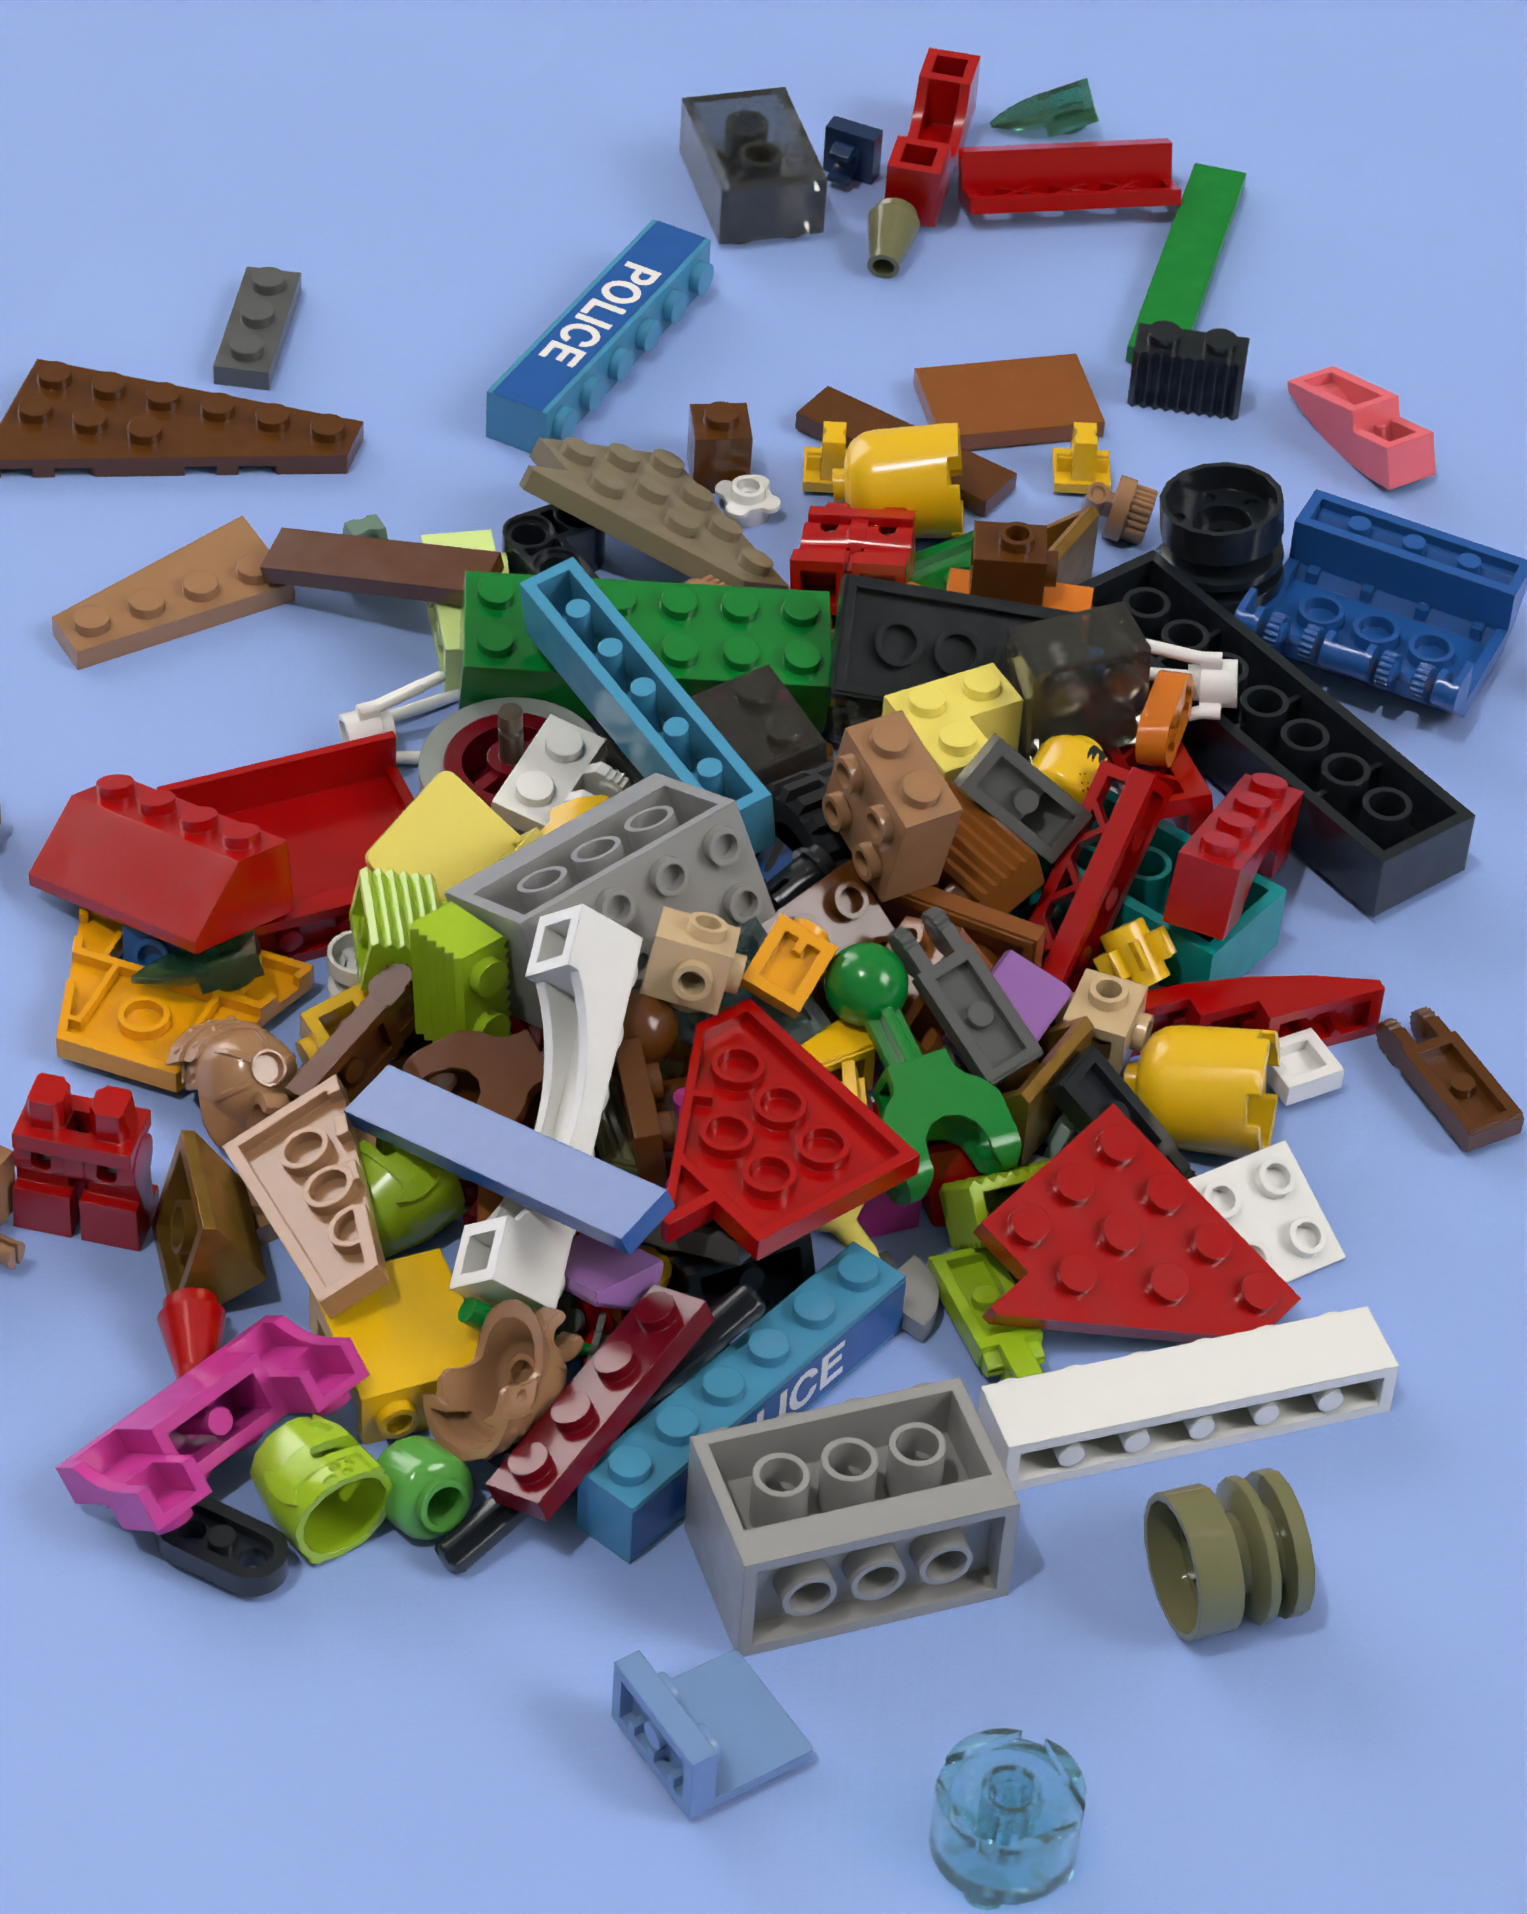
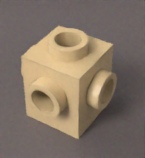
M664 906L639 993L668 1001L673 1008L682 1012L698 1013L703 1011L717 1015L724 991L737 995L748 956L735 953L741 928L728 925L721 917L711 913L694 912L690 914Z
M1086 968L1076 991L1072 992V995L1056 1016L1055 1025L1087 1015L1094 1025L1091 1045L1093 1047L1096 1046L1122 1077L1133 1050L1141 1052L1151 1035L1154 1015L1144 1013L1148 986Z

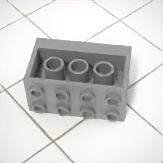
M658 773L646 777L444 891L448 903L450 901L456 903L508 938L505 947L509 949L505 957L509 959L507 967L510 970L507 978L510 980L507 989L511 991L507 998L511 1001L508 1010L512 1012L511 1016L540 1029H543V1022L536 984L527 979L525 975L541 916L584 904L643 937L637 962L638 976L633 986L641 987L664 906L690 914L694 912H707L717 915L725 920L728 925L741 928L739 936L776 915L736 800Z
M961 1377L935 1383H920L908 1389L867 1398H853L840 1404L799 1413L789 1412L772 1419L731 1428L721 1427L708 1433L690 1436L684 1529L733 1649L740 1652L743 1657L1008 1595L1020 1502Z

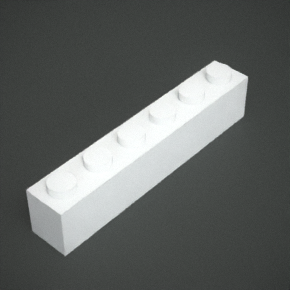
M1368 1306L1342 1312H1327L1317 1317L1279 1325H1264L1254 1330L1216 1338H1201L1191 1343L1148 1352L1138 1351L1128 1356L1085 1365H1071L1061 1370L1004 1379L997 1383L981 1386L978 1415L1014 1491L1389 1412L1399 1364Z

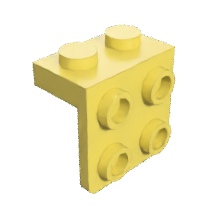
M442 771L434 776L371 846L365 855V861L372 871L380 867L384 873L393 869L398 875L405 870L410 876L419 872L422 877L431 873L436 880L439 900H447L444 891L544 836V834L536 827L519 835L458 776L451 771Z

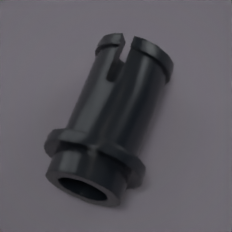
M812 844L808 848H797L792 853V862L765 883L774 908L780 909L837 868L831 856L822 847Z

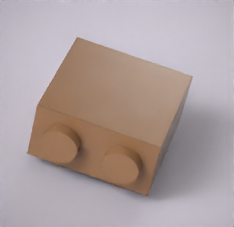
M902 710L845 728L837 757L834 760L828 787L822 799V809L826 822L833 831L840 832L852 852V860L857 874L863 881L870 882L882 903L938 884L963 811L962 806Z

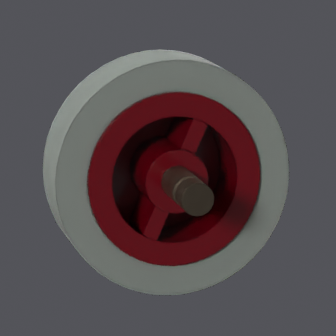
M506 697L474 703L446 717L426 738L419 756L420 792L435 775L442 771H451L491 807L492 800L550 714L596 735L597 733L584 719L574 712L544 700ZM604 752V755H603V757L601 758V760H600L599 762H603V763L606 764V758H605V752ZM511 826L519 835L526 833Z

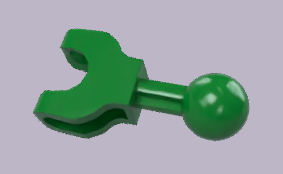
M860 942L842 949L832 959L824 977V992L829 1006L839 1018L849 1024L866 1028L885 1068L871 1092L879 1111L878 1117L920 1154L918 1174L887 1190L886 1193L889 1198L898 1205H908L923 1199L932 1183L934 1174L926 1143L928 1141L946 1140L961 1147L976 1169L986 1175L1001 1173L1015 1168L1021 1153V1139L999 1089L983 1078L965 1073L956 1067L946 1048L922 1055L901 1012L909 991V978L903 962L892 950L883 945L872 942Z

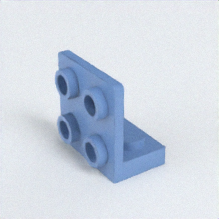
M640 1650L614 1662L612 1718L689 1820L810 1761L812 1758L811 1743L740 1652L736 1650L724 1653L672 1679L665 1672L657 1673Z

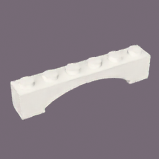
M580 904L539 918L525 975L527 979L536 984L544 1033V1076L541 1101L534 1130L595 1157L594 1145L602 1112L609 1100L610 1091L608 1086L616 1052L624 1036L623 1022L630 992L638 976L637 962L643 937L590 907ZM504 1197L487 1220L464 1225L449 1290L465 1298L475 1297L492 1307L503 1300L518 1299L528 1305L534 1313L545 1306L556 1309L558 1300L564 1291L566 1282L564 1273L576 1230Z

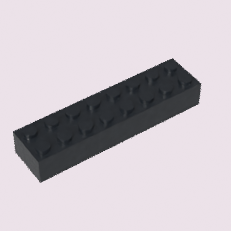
M1151 550L1078 584L1079 586L1094 588L1086 650L1104 653L1103 666L1128 665L1188 670V664H1193L1117 645L1113 641V637L1117 633L1143 637L1198 651L1223 652L1222 659H1238L1237 708H1221L1220 720L1198 719L1189 721L1181 740L1194 764L1227 793L1232 790L1245 773L1249 775L1254 773L1273 774L1286 780L1288 787L1304 791L1290 847L1369 915L1375 917L1465 869L1475 814L1158 552ZM1101 673L1099 683L1110 692L1148 685L1151 689L1154 681L1106 677ZM1193 701L1192 707L1199 705V701Z

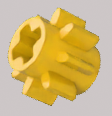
M1140 917L1099 937L1106 952L1093 959L1098 972L1147 986L1155 984L1171 975L1164 960L1172 957L1173 954L1177 953V950L1164 925L1149 931L1144 918Z

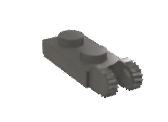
M933 906L921 913L922 923L937 950L945 956L944 959L933 965L916 938L911 934V931H908L903 926L888 933V943L891 946V950L903 962L907 974L914 978L912 981L913 985L971 1073L996 1086L1037 1061L1044 1053L971 942L966 944L945 912L940 907Z

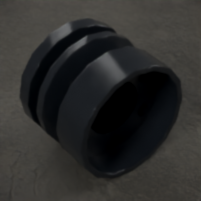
M1219 462L1201 464L1183 470L1167 481L1159 496L1160 530L1162 536L1161 556L1233 615L1250 587L1258 589L1255 610L1259 605L1265 606L1274 599L1284 583L1282 562L1284 559V549L1281 538L1284 533V498L1281 486L1273 477L1250 465Z

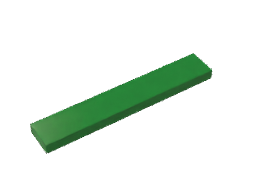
M1199 163L1194 164L1181 199V205H1179L1130 337L1125 362L1132 363L1138 323L1152 324L1156 321H1170L1177 324L1181 329L1195 330L1245 188L1247 173Z

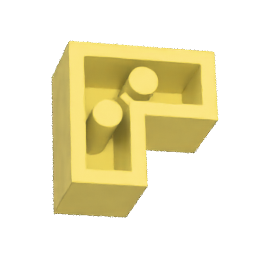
M989 663L885 695L882 716L899 710L904 712L947 784H949L958 777L994 733L1018 752L1024 699L995 664Z

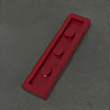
M652 1284L485 1483L494 1501L548 1522L712 1324L714 1317L706 1301Z

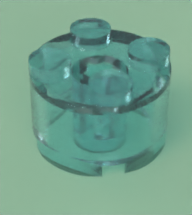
M994 1728L980 1731L964 1738L954 1745L948 1753L945 1764L936 1780L929 1832V1846L932 1858L947 1881L963 1892L966 1901L970 1905L982 1910H995L1002 1905L1029 1903L1046 1897L1060 1886L1069 1882L1073 1876L1077 1860L1086 1795V1784L1082 1771L1074 1758L1060 1745L1045 1738L1044 1746L1030 1740L1021 1739L1022 1730Z

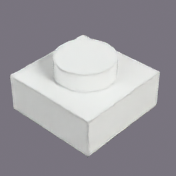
M1312 1028L1279 1038L1280 1067L1267 1066L1266 1081L1274 1092L1278 1094V1097L1285 1106L1342 1087L1345 1069Z

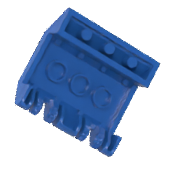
M1316 489L1294 522L1289 558L1283 565L1284 583L1278 595L1265 606L1259 605L1255 610L1258 589L1250 587L1237 607L1234 616L1281 655L1316 666L1324 671L1368 684L1381 691L1391 692L1420 702L1436 710L1445 711L1464 718L1505 649L1527 590V559Z

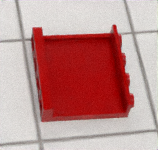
M393 731L157 787V790H166L174 793L175 797L198 806L214 808L218 814L241 823L255 824L262 831L288 840L294 911L214 946L230 980L243 977L260 949L306 962L326 957L331 940L342 932L352 930L350 929L349 912L359 870L367 866L365 855L371 846L414 800L411 791L396 766V735Z

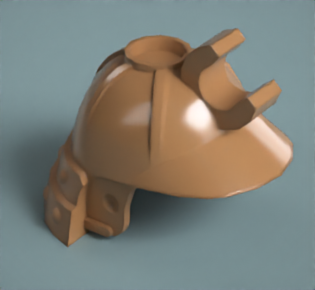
M228 1016L219 1020L209 1019L205 1023L192 1025L176 1039L169 1051L165 1064L181 1066V1080L186 1090H198L203 1124L209 1137L221 1149H223L222 1146L291 1103L285 1087L298 1070L295 1054L281 1040L275 1038L266 1029L257 1026L256 1023L238 1020L234 1016Z
M518 1299L503 1300L492 1307L481 1327L474 1359L469 1364L461 1367L445 1369L438 1377L436 1394L422 1393L427 1425L437 1443L462 1462L478 1459L488 1461L492 1456L503 1453L511 1448L512 1444L519 1442L527 1435L567 1387V1366L564 1362L575 1358L581 1351L584 1343L581 1336L564 1331L554 1341L557 1327L567 1317L563 1311L545 1306L534 1313L528 1305Z

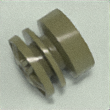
M1265 1468L1252 1471L1245 1478L1237 1475L1225 1477L1217 1484L1215 1494L1210 1487L1197 1483L1157 1492L1148 1499L1144 1515V1543L1148 1568L1159 1604L1168 1623L1178 1637L1190 1642L1232 1632L1240 1626L1243 1615L1248 1621L1256 1625L1270 1623L1277 1616L1289 1619L1302 1616L1310 1610L1315 1594V1564L1311 1538L1303 1511L1293 1489L1279 1471Z

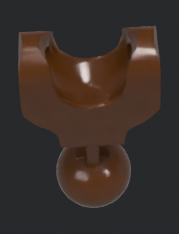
M632 987L623 1022L624 1036L622 1040L640 1037L645 1063L658 1062L661 1065L671 1055L678 1041L679 1024L676 1012L668 1001L640 994L641 987ZM527 1029L508 1037H495L479 1031H458L419 1049L406 1060L402 1071L533 1130L535 1128L542 1094L544 1051L540 1052ZM452 1173L453 1175H455V1176L458 1177L459 1179H462V1180H465V1181H469V1180H467V1179H465V1178H463V1177H461V1176H458V1175Z

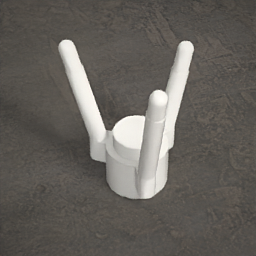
M1123 633L1114 635L1113 641L1117 645L1193 664H1188V670L1104 665L1102 669L1104 676L1154 681L1159 670L1192 674L1194 681L1193 701H1199V705L1191 708L1189 721L1198 719L1220 720L1221 708H1237L1238 659H1222L1223 652L1198 651ZM1140 719L1128 722L1126 730L1130 733L1137 732Z
M437 671L375 700L356 704V710L338 714V726L342 743L390 731L395 733L397 743L395 722L459 701V689L442 694L439 693L389 710V708L443 683L446 679V674L443 671ZM396 751V764H419L421 751Z

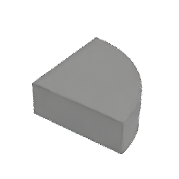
M914 1255L897 1269L906 1275L901 1329L923 1342L935 1325L939 1289L931 1270L922 1260Z

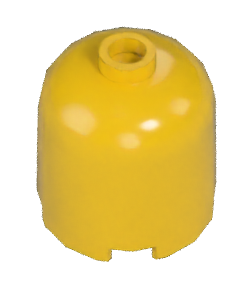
M958 423L874 429L861 433L851 441L845 451L844 468L832 470L834 503H848L851 508L884 509L885 507L906 508L908 511H915V538H952L964 534L963 500L961 501L960 484L951 485V476H962Z
M1196 1025L1167 1026L1150 1036L1143 1046L1139 1062L1127 1063L1124 1081L1177 1143L1175 1147L1177 1149L1242 1158L1269 1147L1271 1143L1278 1094L1265 1093L1267 1066L1280 1067L1279 1036L1277 1031Z

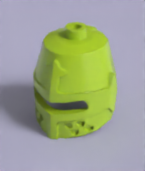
M377 1137L376 1147L365 1139L359 1143L384 1259L429 1240L466 1211L464 1209L465 1197L461 1183L452 1172Z
M315 1414L312 1418L298 1417L290 1420L268 1435L256 1451L250 1469L253 1483L273 1524L307 1561L313 1564H321L322 1561L340 1557L364 1543L383 1523L386 1517L385 1506L387 1498L394 1487L389 1476L384 1472L385 1469L345 1428Z

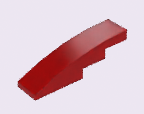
M1317 975L1247 976L1183 983L1148 990L1144 1013L1154 1015L1151 1035L1164 1027L1174 1025L1277 1031L1279 1038L1312 1028L1326 1047L1376 1033L1375 1027H1378L1377 1023H1379L1385 987L1380 980ZM1133 1050L1131 1057L1141 1055V1052Z

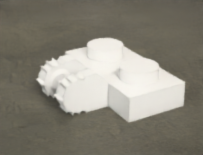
M550 714L492 800L491 808L506 823L521 831L528 832L536 827L541 830L551 821L549 812L554 807L578 797L602 794L608 795L611 798L631 787V782L629 781L630 778L625 776V773H621L618 769L614 770L612 766L599 762L604 755L605 738Z

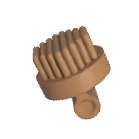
M1122 475L1115 493L1110 492L1107 485L1102 482L1090 484L1081 504V510L1094 505L1101 516L1107 517L1101 537L1116 542L1122 539L1140 545L1145 536L1157 500L1158 491L1138 484L1137 479Z

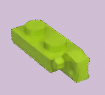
M987 1247L965 1248L928 1257L927 1266L937 1281L939 1297L977 1367H981L983 1374L987 1378L999 1375L1000 1380L1044 1373L1040 1367L1041 1364L1045 1363V1353L1042 1348L1043 1332L1041 1329L990 1325L982 1318L987 1310L1015 1285L1009 1271Z

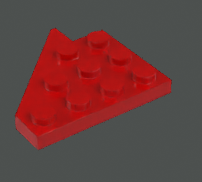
M747 998L717 1015L696 1024L667 1187L675 1207L661 1222L660 1238L666 1244H669L714 1220L758 1261L917 1175L920 1154L755 1002Z
M1114 1103L973 1231L976 1237L1019 1281L982 1316L990 1325L1191 1343L1201 1338H1216L1254 1330L1264 1325H1274L1301 1300L1295 1291Z

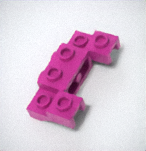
M266 1315L55 1468L75 1504L106 1505L107 1508L112 1509L123 1530L154 1531L157 1535L165 1534L185 1524L194 1514L191 1507L212 1492L206 1479L210 1476L213 1468L232 1454L241 1452L254 1445L262 1438L263 1431L288 1413H312L321 1417L338 1410L351 1399L349 1390L370 1374L350 1337L318 1336L297 1326L284 1315Z

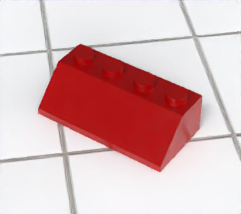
M124 774L104 776L96 781L95 786L71 795L28 873L30 886L194 954L205 951L294 911L288 840L262 831L255 824L241 823L218 814L214 808L198 806L179 799L170 791L156 790L134 781L133 777Z

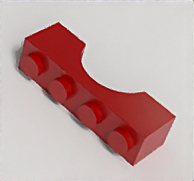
M929 47L918 78L915 104L907 137L897 136L887 164L884 199L900 198L912 204L916 209L920 226L936 228L958 163V147H963L976 109L981 56Z
M1245 773L1179 851L1162 921L1223 941L1240 920L1256 873L1272 879L1287 860L1304 791L1288 787L1286 780L1273 774L1254 773L1249 775Z

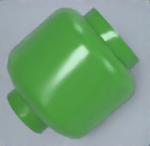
M413 1435L399 1439L387 1447L376 1460L385 1469L384 1472L389 1476L394 1486L387 1498L385 1518L411 1538L431 1540L442 1537L460 1524L468 1513L474 1497V1480L464 1462L432 1438Z

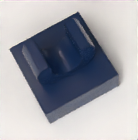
M834 115L825 129L823 171L829 172L827 181L843 186H849L853 180L872 185L880 174L883 130Z

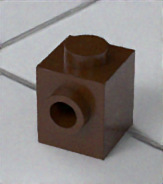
M717 401L710 404H690L687 445L689 475L697 484L702 485L712 494H715V486L718 482L723 480L733 481L738 476L751 474L753 437L747 403Z
M974 521L969 594L1042 606L1044 587H1056L1058 551L1047 550V525H1034L1023 522Z

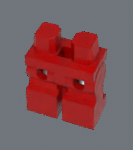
M828 502L825 506H810L808 522H805L802 531L801 545L799 549H793L790 557V589L830 591V615H837L840 582L845 574L900 583L910 582L913 578L915 567V511H908L906 508L885 507L884 509L851 508L848 503Z
M43 1072L38 1074L11 1133L12 1148H14L13 1162L17 1170V1178L12 1187L13 1226L72 1238L80 1220L81 1240L140 1252L160 1199L158 1185H153L150 1166L152 1162L153 1140L151 1134L148 1133L152 1124L151 1110L135 1107L132 1092L128 1089L106 1086L96 1090L94 1097L89 1098L71 1094L70 1084L63 1076Z

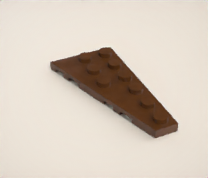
M37 359L0 422V478L1 469H32L33 478H55V471L59 468H87L88 472L94 477L185 476V467L216 466L217 475H238L240 466H270L271 470L277 475L347 474L364 440V422L343 418L335 414H322L286 407L278 403L254 401L230 396L226 393H213L177 386L169 382H156L121 375L117 372H104L68 365L60 361Z

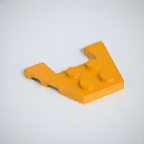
M80 906L78 932L74 936L70 976L66 980L56 1034L57 1057L177 1093L185 1087L181 1080V1066L165 1064L169 1051L180 1035L192 1025L205 1023L209 1019L219 1020L228 1016H234L238 1020L254 1022L259 1027L264 1026L311 989L314 984V965L260 949L234 991L229 992L119 959L123 954L122 923Z

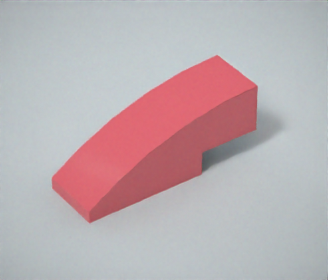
M1335 366L1287 381L1288 392L1321 436L1348 463L1369 479L1391 490L1436 474L1434 434L1432 431L1400 417L1398 395Z

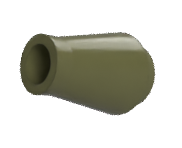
M886 198L879 201L867 216L869 248L867 267L874 276L888 279L895 277L899 273L900 265L920 231V221L912 204L900 198Z

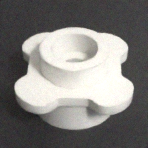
M741 475L733 481H720L715 486V495L724 500V514L739 523L741 527H756L765 523L770 514L776 513L781 505L780 498L772 495L769 490V479L762 475Z

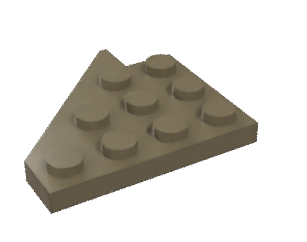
M566 437L564 441L538 438L529 456L537 466L528 465L519 483V486L528 493L691 578L701 579L711 574L714 576V579L718 578L720 582H725L726 586L789 588V585L772 568V560L766 554L754 548L742 534L743 528L741 525L727 517L713 502V494L694 481L685 471L684 462L675 454L663 449H655L653 452L632 450L619 443H611L609 447L593 445L574 437Z

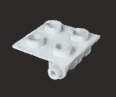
M1286 1140L1188 1179L1195 1189L1286 1283L1346 1258Z

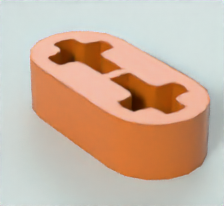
M1159 670L1138 724L1135 744V756L1138 764L1165 768L1171 767L1191 714L1194 694L1192 674Z

